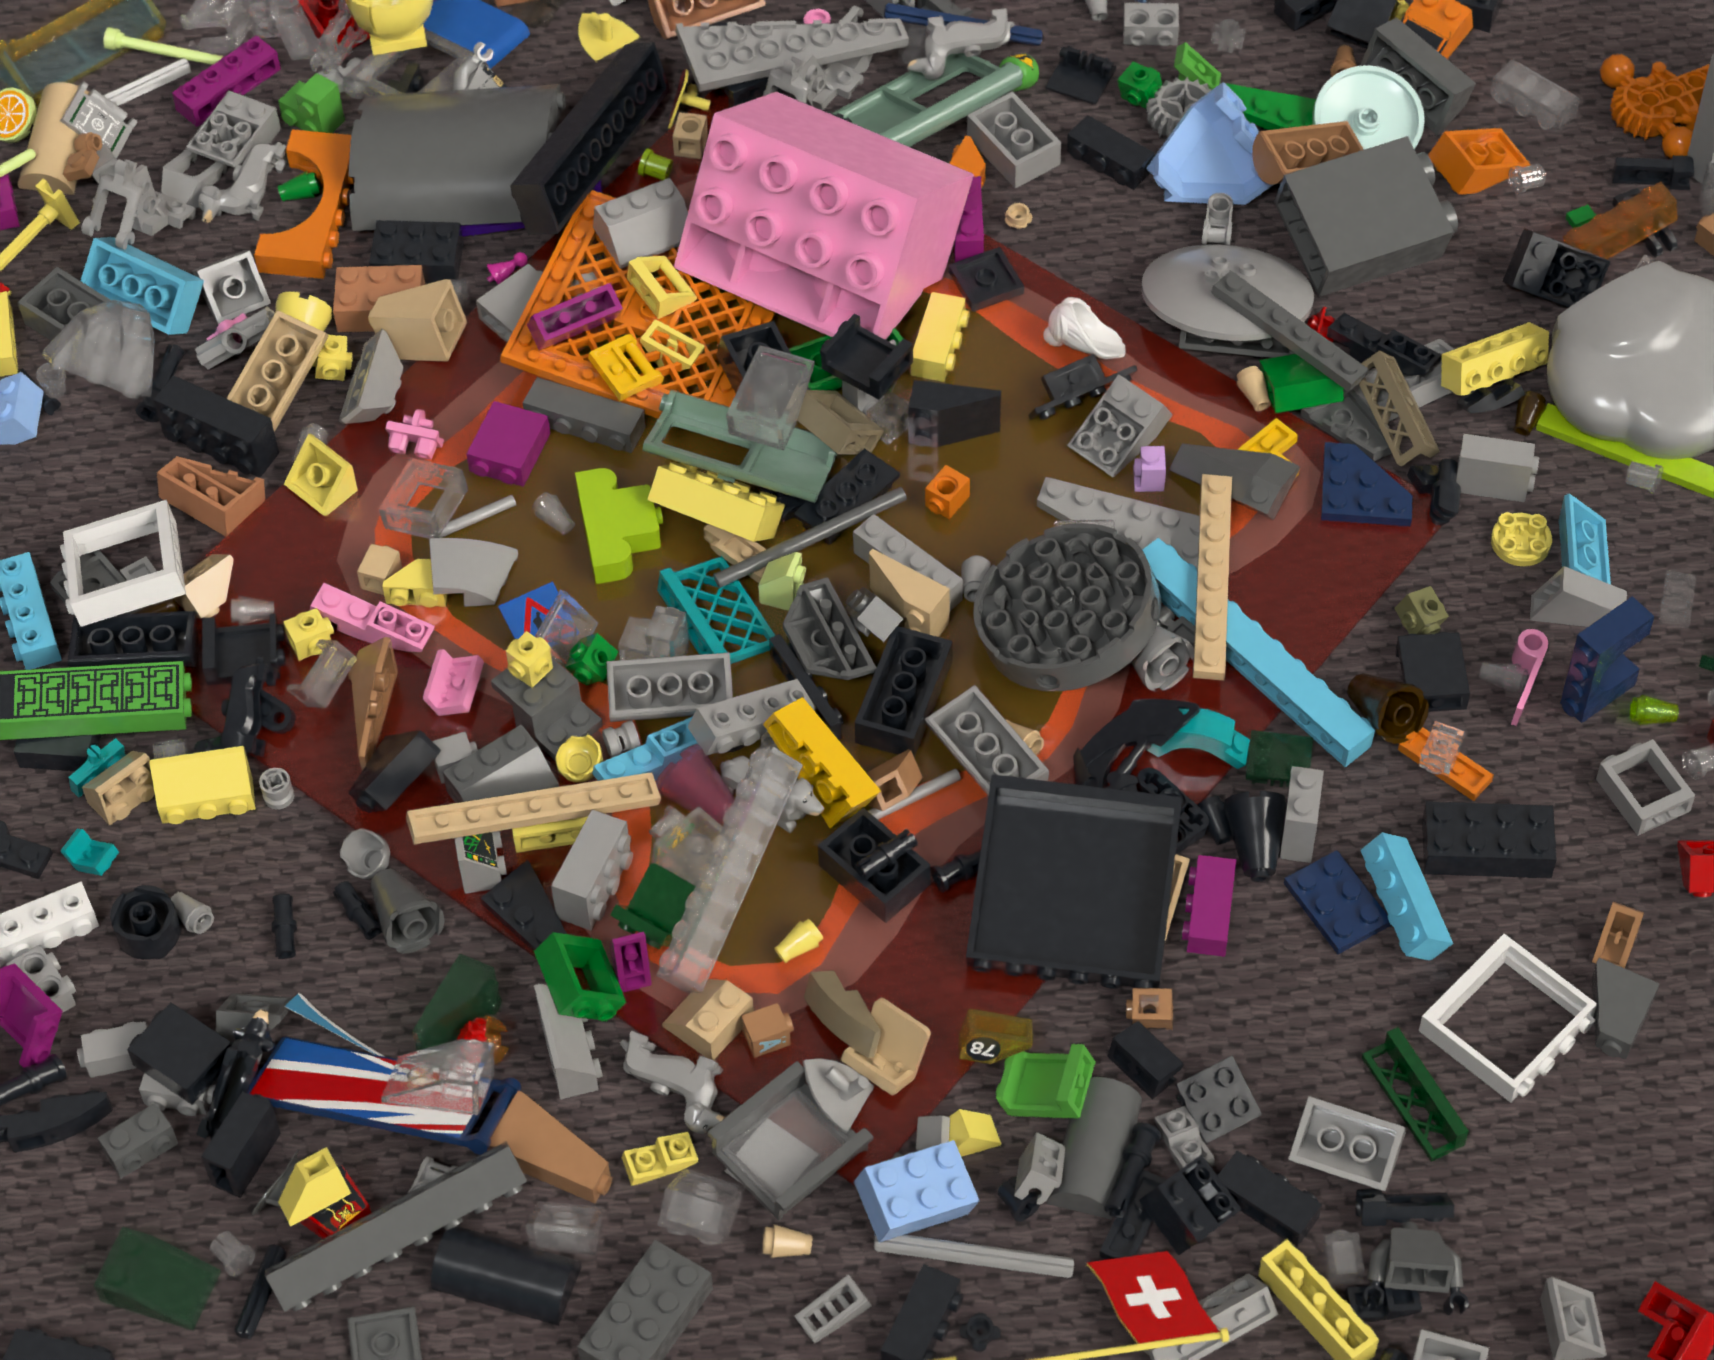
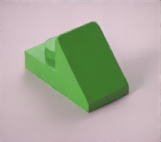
M1186 42L1177 46L1174 67L1179 72V81H1184L1186 77L1191 82L1198 79L1200 85L1208 83L1209 90H1213L1220 84L1221 73Z

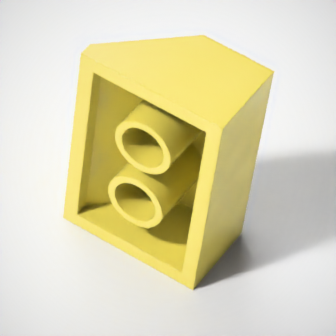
M244 746L149 760L157 809L162 824H180L185 820L196 818L212 819L216 815L229 813L240 815L249 810L256 809L253 777Z

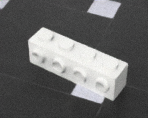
M82 882L0 914V968L2 965L38 945H41L43 949L54 948L64 940L74 936L87 935L92 929L99 927Z

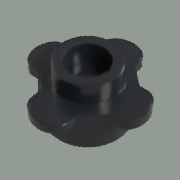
M976 1313L968 1320L967 1325L960 1327V1336L963 1339H968L973 1344V1349L977 1352L985 1351L986 1345L992 1340H997L1001 1333L1000 1328L994 1326L992 1320L984 1313ZM982 1330L983 1334L979 1335L977 1331Z

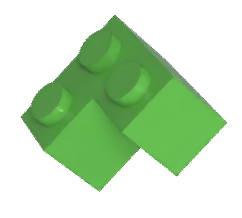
M318 73L306 84L299 80L279 100L281 117L284 122L290 126L295 125L304 131L333 133L345 122L338 84Z

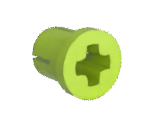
M647 148L640 160L638 175L643 177L649 175L660 180L668 179L672 170L673 160L654 154L653 150Z

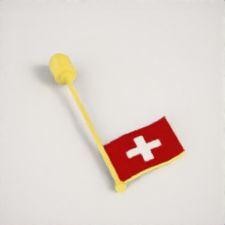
M1165 1251L1086 1263L1087 1267L1093 1271L1102 1283L1118 1319L1137 1344L1030 1360H1079L1221 1339L1222 1342H1228L1229 1333L1227 1328H1220L1219 1330L1199 1304L1183 1269ZM952 1356V1357H945V1358L932 1359V1360H957V1359H956V1356Z

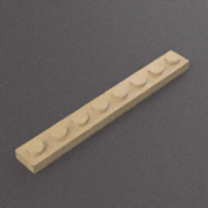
M1202 474L1193 678L1224 680L1232 493V477Z
M650 772L407 811L406 820L413 844H420L587 817L591 810L606 814L659 805L661 797L653 773Z

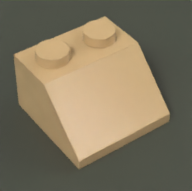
M703 979L662 1025L706 1058L715 1060L741 1032V1016L754 1011L753 999L728 980Z

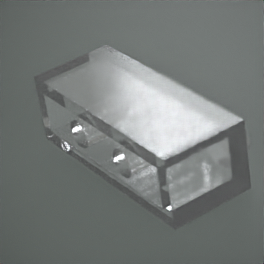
M1513 59L1492 80L1490 96L1497 102L1509 106L1517 111L1519 115L1531 119L1543 129L1549 130L1556 135L1577 116L1580 102L1579 97Z

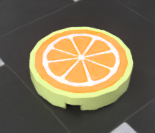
M12 87L0 91L1 141L7 143L19 142L31 132L29 129L35 122L37 107L33 98L22 90Z

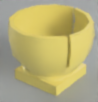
M345 0L357 25L369 33L373 56L427 46L423 23L430 15L433 0Z

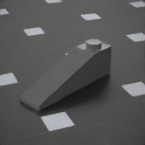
M1181 444L1169 471L1200 486L1202 474L1232 477L1231 500L1274 520L1301 467L1270 453Z

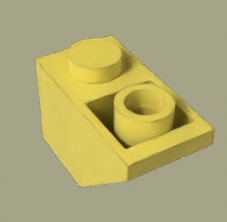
M417 558L383 581L382 587L386 604L396 606L420 605L429 608L435 606L446 607L448 594L433 595L431 559Z
M327 1147L296 1163L278 1203L290 1226L351 1194Z

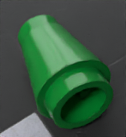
M305 171L279 185L278 191L284 202L287 200L315 198L316 194L321 193V188L315 172L308 173Z

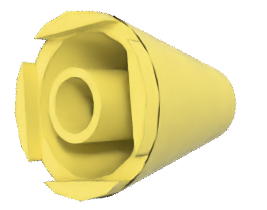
M284 292L279 294L276 301V311L279 310L323 332L325 331L332 319V309L327 303L309 295L308 300L299 298L300 292Z

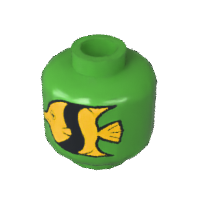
M1017 54L1009 56L1001 62L1000 68L1003 64L1011 62L1018 65L1022 70V85L1012 91L1028 89L1037 82L1039 68L1032 56Z

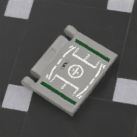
M83 81L60 121L78 135L88 132L98 134L101 137L102 145L106 143L117 159L131 131L137 124V120L131 118L127 124L124 123L123 120L126 118L127 113L95 89H92L89 95L85 94L84 91L89 84Z

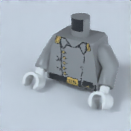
M480 42L474 46V55L469 56L454 73L453 90L507 87L484 62L492 58L493 50L491 48L484 55H480V51L485 47V44Z

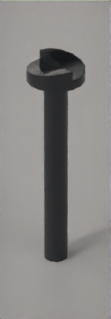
M23 368L18 370V373L22 372L37 385ZM43 391L42 401L45 403L43 409L48 415H53L54 411L59 409L60 401L56 398H49Z

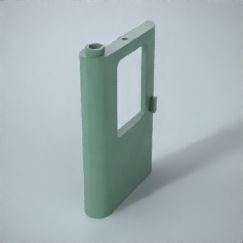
M965 53L951 54L946 57L944 73L937 80H928L921 72L909 71L832 114L840 113L844 119L849 118L855 125L911 147L1022 85L1023 73L1018 65L1011 62L1003 64L1000 68L978 56L966 57ZM963 72H970L982 78L929 108L912 101Z
M671 390L669 395L664 393L659 410L663 412L643 444L644 452L717 473V478L733 483L735 480H740L813 503L816 502L837 456L835 451L808 430L675 390ZM671 427H679L746 447L749 451L741 465H733L662 442Z

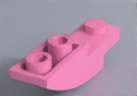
M323 583L310 606V610L317 608L323 618L328 617L331 622L336 623L337 631L369 643H374L383 637L391 638L393 649L422 652L435 629L434 625L383 602H379L375 606L326 583Z

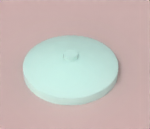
M1355 66L1337 73L1322 87L1313 109V125L1348 121L1364 150L1406 136L1409 137L1415 150L1424 129V111L1415 90L1398 74L1377 66Z

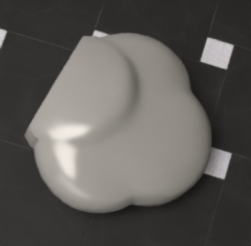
M1656 261L1607 283L1558 315L1552 331L1553 346L1547 363V383L1557 409L1570 424L1589 436L1607 441L1622 442L1640 453L1656 458H1693L1714 449V281L1676 270L1668 264Z

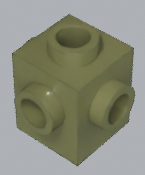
M1431 586L1407 594L1394 608L1401 619L1402 625L1409 634H1436L1441 630L1440 625L1449 617L1444 605L1439 601Z

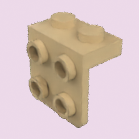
M879 998L874 1002L871 1015L881 1031L875 1056L868 1058L852 1047H849L844 1051L841 1061L875 1083L882 1090L894 1096L915 1079L931 1032L928 1027L886 999Z

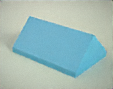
M1569 493L1564 496L1559 517L1562 568L1564 566L1611 585L1606 520Z

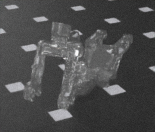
M228 0L217 10L192 13L189 20L186 19L185 15L180 17V23L185 30L224 27L228 32L225 36L202 38L199 45H196L192 40L189 42L190 50L210 54L232 52L240 46L251 29L253 37L256 35L259 38L281 37L291 60L311 59L310 66L312 71H316L318 66L322 65L324 74H329L332 69L339 68L346 56L352 52L354 44L363 42L367 37L366 31L359 27L358 31L354 32L353 27L350 26L347 29V34L338 45L337 36L342 29L344 30L345 24L352 16L344 0H339V11L329 21V26L320 39L316 38L299 0Z

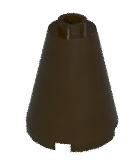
M1365 673L1356 675L1348 685L1347 695L1364 718L1369 721L1376 733L1387 742L1398 744L1408 741L1409 739L1406 736L1414 731L1418 733L1427 719L1428 700L1424 698V692L1415 685Z

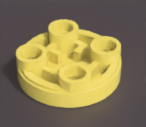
M1509 512L1501 514L1491 536L1494 552L1505 562L1516 566H1531L1541 562L1549 554L1552 544V534L1546 525V518L1540 514H1512Z

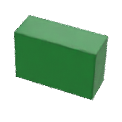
M1585 205L1567 212L1565 219L1575 230L1596 222L1597 215L1589 205Z

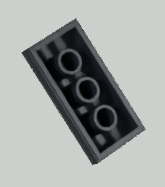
M195 611L120 614L82 627L77 618L73 617L67 661L68 666L87 667L183 661L184 667H196L199 653Z
M455 1226L446 1230L438 1246L432 1267L431 1287L433 1290L559 1326L582 1264L578 1260Z

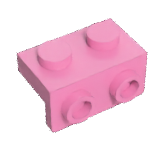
M445 649L438 650L424 691V701L438 716L469 712L484 661L479 655L452 658Z

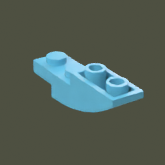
M692 717L648 735L644 745L594 765L592 774L600 781L652 772L655 781L659 780L702 751L688 729Z

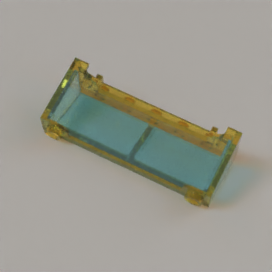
M91 0L19 41H16L15 38L12 39L9 46L4 40L0 41V80L8 88L13 87L30 95L36 107H39L45 86L56 82L72 84L133 50L127 47L117 49L116 51L105 49L103 41L108 27L120 29L121 33H125L127 37L155 42L164 35L163 32L167 22L152 0Z

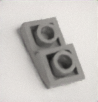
M1185 1106L1155 1117L1158 1130L1161 1132L1179 1169H1182L1201 1154L1211 1167L1215 1166L1214 1156L1200 1137L1199 1127Z

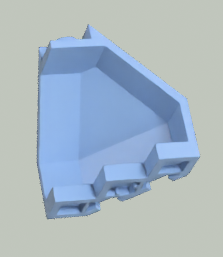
M1224 82L1190 106L1146 169L1154 175L1157 185L1164 189V202L1208 203L1211 195L1225 193L1232 198L1233 204L1246 205L1273 186L1261 180L1253 164V143L1259 131L1254 123L1250 124L1242 113L1246 110L1242 100Z

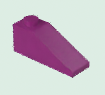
M640 932L612 939L609 944L611 959L622 992L651 986L645 933Z

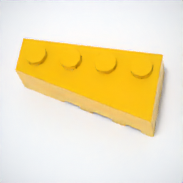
M803 697L777 710L763 723L797 778L800 779L802 777L814 786L813 793L824 807L823 812L820 814L830 829L852 817L881 792Z

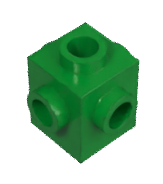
M1132 62L1117 80L1121 98L1127 100L1132 105H1139L1143 108H1147L1148 100L1155 98L1156 91L1162 86L1160 72L1152 67H1145L1136 62Z
M595 633L581 638L573 645L569 651L570 658L565 668L573 674L578 682L586 686L598 681L602 682L607 678V661H614L619 651L602 636Z

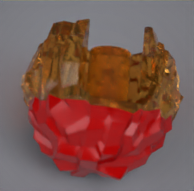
M479 1017L465 1024L464 1028L460 1030L457 1041L460 1044L459 1047L462 1054L466 1056L468 1061H471L478 1067H491L501 1063L509 1050V1047L500 1045L502 1040L500 1032H508V1029L500 1020L494 1017Z

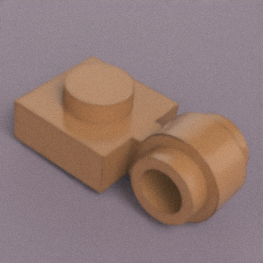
M93 132L83 133L75 139L74 147L77 152L71 154L68 158V163L63 171V175L68 181L91 177L99 159L96 152L102 148V140L98 134Z

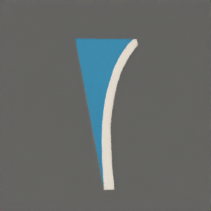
M300 993L285 1005L286 1008L374 1055L383 1056L326 1018Z

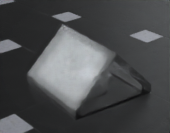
M560 590L535 637H541L549 644L551 657L565 668L570 658V649L581 638L592 635L598 622L565 590Z
M538 1201L526 1225L530 1247L549 1252L597 1256L604 1207Z

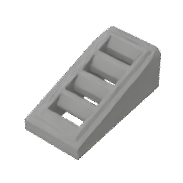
M848 1274L797 1313L795 1318L811 1340L817 1343L869 1309L872 1305ZM848 1291L855 1299V1302L851 1305L843 1296ZM837 1299L844 1310L839 1313L831 1302ZM825 1306L834 1317L829 1322L820 1311ZM813 1314L822 1324V1327L818 1330L808 1318Z

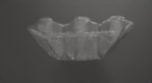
M114 299L81 310L45 347L42 356L50 363L52 368L69 371L86 378L88 382L118 390L127 397L138 399L140 395L150 397L152 393L155 342L150 313L141 304Z

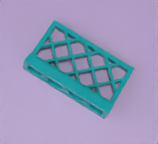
M722 556L677 572H673L671 567L661 570L659 572L657 591L699 655L728 653L724 648L725 641L741 646L739 651L730 653V664L770 650L769 638L776 635L739 580L719 588L716 595L700 591L703 583L718 587L714 577L707 576V572L717 568L722 571L729 567ZM692 579L698 581V585L694 589L684 586L681 581ZM723 589L735 592L738 596L737 601L720 597ZM696 599L713 603L711 609L706 610L697 607L695 604ZM717 604L733 609L731 616L714 612ZM737 611L750 614L752 617L751 623L736 619ZM714 620L727 624L725 631L712 629L709 625L710 621ZM731 626L747 630L745 638L728 634ZM754 632L764 635L767 641L758 643L749 640L751 633Z

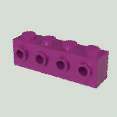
M257 35L172 92L176 111L196 127L200 126L208 119L228 91L245 95L280 71L277 51Z

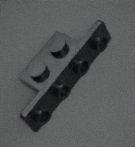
M1089 355L1043 375L1040 379L1051 402L1033 409L1028 416L1030 420L1037 417L1041 421L1054 416L1056 414L1055 410L1065 406L1066 410L1082 403L1081 398L1090 395L1093 399L1104 394L1107 391L1106 387L1111 386L1118 375L1131 382V376L1138 369L1134 365L1105 378L1095 355Z

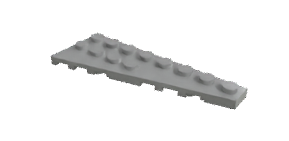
M900 18L869 19V21H864V23H854L847 19L840 20L839 23L822 24V20H813V24H796V21H756V24L751 25L727 22V26H709V23H701V26L683 27V23L676 24L677 37L699 92L768 77L773 69L783 70L784 61L786 59L792 60L793 55L804 59L808 53H811L815 56L819 65L905 47L908 46L909 42L908 35Z

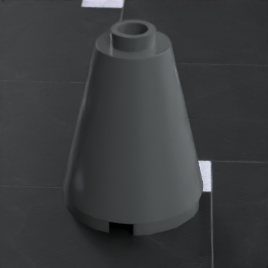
M395 869L381 870L373 877L371 890L386 944L403 954L416 952L431 944L429 938L435 933L439 935L445 922L443 911L439 905Z

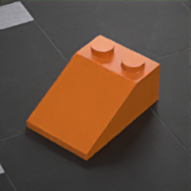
M1501 128L1444 131L1428 155L1435 165V169L1445 177L1451 189L1458 193V195L1480 192L1520 174L1532 166Z

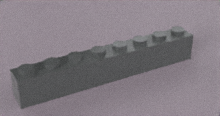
M507 1141L271 1266L265 1270V1277L284 1312L291 1308L293 1311H298L312 1302L311 1297L321 1292L324 1295H328L342 1286L341 1281L353 1275L354 1279L366 1275L372 1270L371 1265L383 1259L386 1263L399 1257L403 1253L401 1249L412 1243L415 1246H419L429 1241L433 1237L432 1232L442 1227L445 1230H449L459 1225L463 1221L462 1216L472 1211L478 1214L487 1210L493 1205L492 1200L504 1194L505 1198L517 1194L523 1189L522 1184L527 1182L526 1177Z

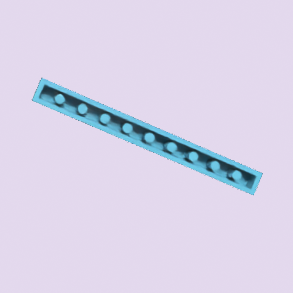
M1157 538L1142 550L1157 581L1161 602L1178 618L1183 616L1195 626L1197 568L1183 560L1174 547L1165 544L1160 538ZM1228 600L1226 661L1344 767H1347L1372 746L1375 733L1369 721L1356 714L1346 700L1338 698L1329 690L1327 684L1322 679L1316 678L1307 670L1301 660L1292 657L1278 640L1272 639L1265 633L1257 621L1247 617L1237 603Z

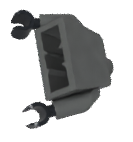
M1406 1222L1399 1228L1391 1229L1389 1239L1382 1240L1372 1251L1367 1276L1370 1286L1365 1289L1361 1302L1363 1307L1366 1306L1369 1295H1373L1378 1299L1377 1309L1381 1307L1384 1292L1380 1288V1283H1384L1385 1288L1444 1293H1449L1450 1289V1296L1443 1304L1444 1312L1447 1315L1453 1312V1302L1459 1305L1460 1315L1468 1307V1298L1460 1292V1288L1463 1287L1461 1259L1459 1255L1444 1244L1438 1232L1420 1230L1417 1224Z

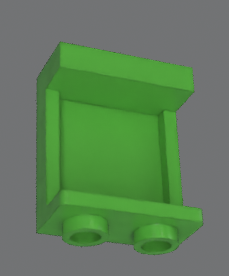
M1012 1044L1010 1053L1005 1059V1070L1001 1083L998 1084L996 1089L997 1101L1007 1115L1079 1119L1095 1066V1060L1085 1045L1072 1044L1069 1054L1027 1053L1020 1044Z

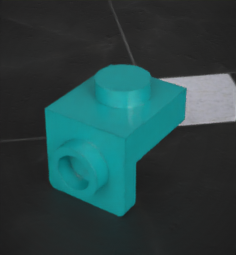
M79 828L76 829L61 849V853L77 871L100 876L110 868L112 861L119 853L113 844L92 840L83 829Z

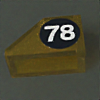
M969 1008L959 1032V1059L992 1064L1032 1048V1019Z

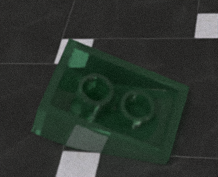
M461 953L458 955L412 1031L420 1062L426 1064L458 1043L457 1037L460 1035V1030L469 1021L481 1017L485 1018L487 1022L490 1015H496L501 1006L502 999L500 998L494 967Z
M122 1226L94 1283V1287L100 1301L194 1331L221 1270L152 1235Z

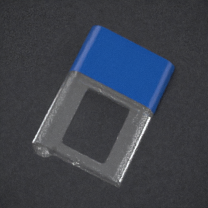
M433 0L430 15L423 23L426 42L428 45L457 59L419 92L453 90L455 71L469 56L474 55V46L480 42L485 44V47L480 51V55H484L490 48L493 50L492 58L484 61L490 69L493 68L530 35L528 27L520 19L481 0ZM409 50L374 56L371 53L343 78L344 91L350 97L357 99L363 98L366 94H401L402 92L376 79Z

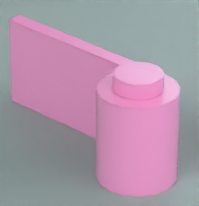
M1527 629L1521 632L1512 654V663L1515 668L1530 675L1511 722V725L1517 726L1548 648L1547 637L1543 632L1536 629Z

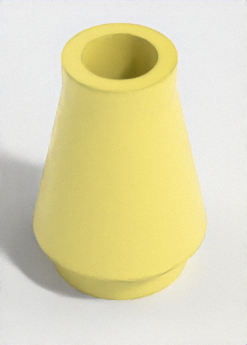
M810 919L805 920L803 923L799 921L774 949L781 960L787 963L791 959L819 947L818 943L823 940V936Z

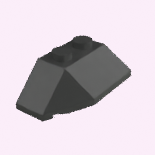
M829 578L800 585L783 622V629L806 673L844 680L874 673L877 668Z

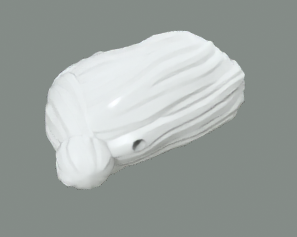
M1067 297L1052 310L1049 316V327L1045 328L1043 332V338L1049 345L1060 347L1065 344L1074 350L1091 355L1094 354L1096 357L1105 360L1125 356V345L1122 343L1118 333L1104 325L1091 311V307L1080 298Z

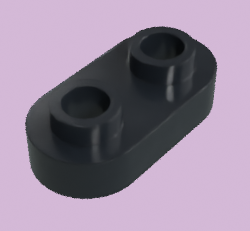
M262 690L260 692L261 725L276 734H284L290 731L296 720L294 710L289 705ZM284 715V721L278 724L279 717Z

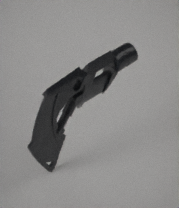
M1136 699L1132 701L1129 709L1107 723L1087 742L1082 750L1076 749L1073 755L1075 784L1137 792L1136 784L1138 783V777L1130 775V773L1135 768L1136 762L1144 751L1150 749L1151 744L1162 747L1199 713L1200 707L1196 703L1168 699ZM1179 709H1189V711L1184 715ZM1135 745L1118 768L1110 772L1120 752L1125 747Z

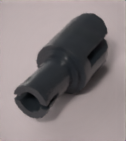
M1450 458L1442 459L1439 462L1438 481L1431 486L1429 516L1436 525L1448 523L1450 519H1453L1459 513L1461 487L1456 483L1458 463Z

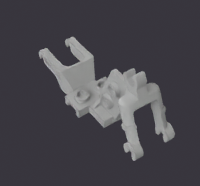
M853 6L842 20L849 19L850 22L857 23L858 16H863V9ZM808 53L804 59L793 55L792 60L786 59L784 61L783 70L773 69L770 72L763 96L777 92L779 87L795 95L796 100L823 111L837 94L850 99L852 91L858 85L861 86L864 83V76L860 73L868 69L873 54L819 65L815 56L811 53Z
M185 149L180 155L163 166L160 194L154 191L147 166L140 165L136 168L137 163L125 159V161L118 159L115 166V175L106 174L100 178L95 198L92 199L93 207L91 214L85 218L82 224V233L92 236L94 230H100L109 191L127 198L120 230L115 239L116 247L126 250L128 243H134L135 234L132 232V228L151 236L167 225L181 229L186 218L191 220L196 218V208L199 207V195L203 188L218 182L221 178V173H227L228 166L216 161L197 176L186 175L183 172L189 169L191 161L195 162L197 160V154Z

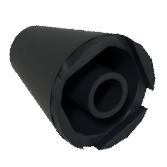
M1249 791L1231 795L1224 801V811L1245 876L1250 877L1251 881H1267L1270 879L1269 876L1276 873L1287 807L1286 797L1271 791H1260V797H1249Z

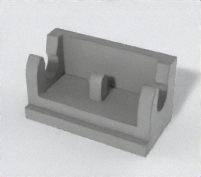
M1036 1132L1019 1158L1014 1196L1023 1200L1029 1194L1030 1189L1038 1188L1042 1193L1038 1195L1037 1204L1044 1203L1054 1188L1058 1189L1061 1185L1065 1146Z

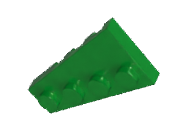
M1225 83L1242 100L1246 107V110L1242 113L1249 123H1254L1267 130L1313 125V109L1317 99Z

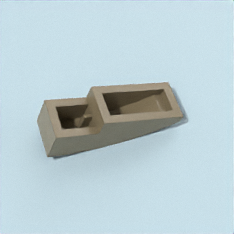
M834 970L810 972L804 999L811 1010L828 1029L850 1047L868 1058L874 1057L881 1031L858 990L845 991Z

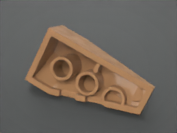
M383 637L358 650L356 661L351 662L349 666L348 677L349 680H352L358 756L362 771L376 750L398 674L392 642L389 637Z

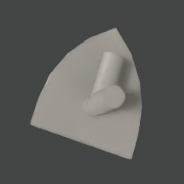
M821 1058L804 1060L806 1081L813 1098L821 1111L846 1134L874 1086L865 1076L837 1061Z

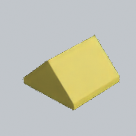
M308 434L284 485L323 516H327L358 491L354 471L350 463L314 435Z

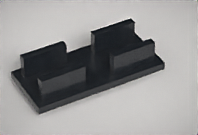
M864 448L823 486L815 503L806 501L794 512V517L803 523L805 529H811L887 493L892 488V483L900 477V472ZM848 528L825 538V543L831 545Z

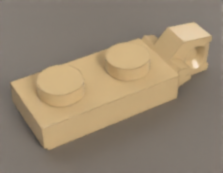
M710 524L706 525L703 529L704 539L710 543V548L732 565L767 550L757 542L750 541ZM766 567L748 576L760 583Z

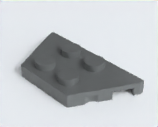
M100 550L80 556L83 594L126 581ZM62 569L57 572L50 584L53 591L66 605L65 600L69 599L64 587V581L67 579ZM138 609L123 614H132V612L137 611Z

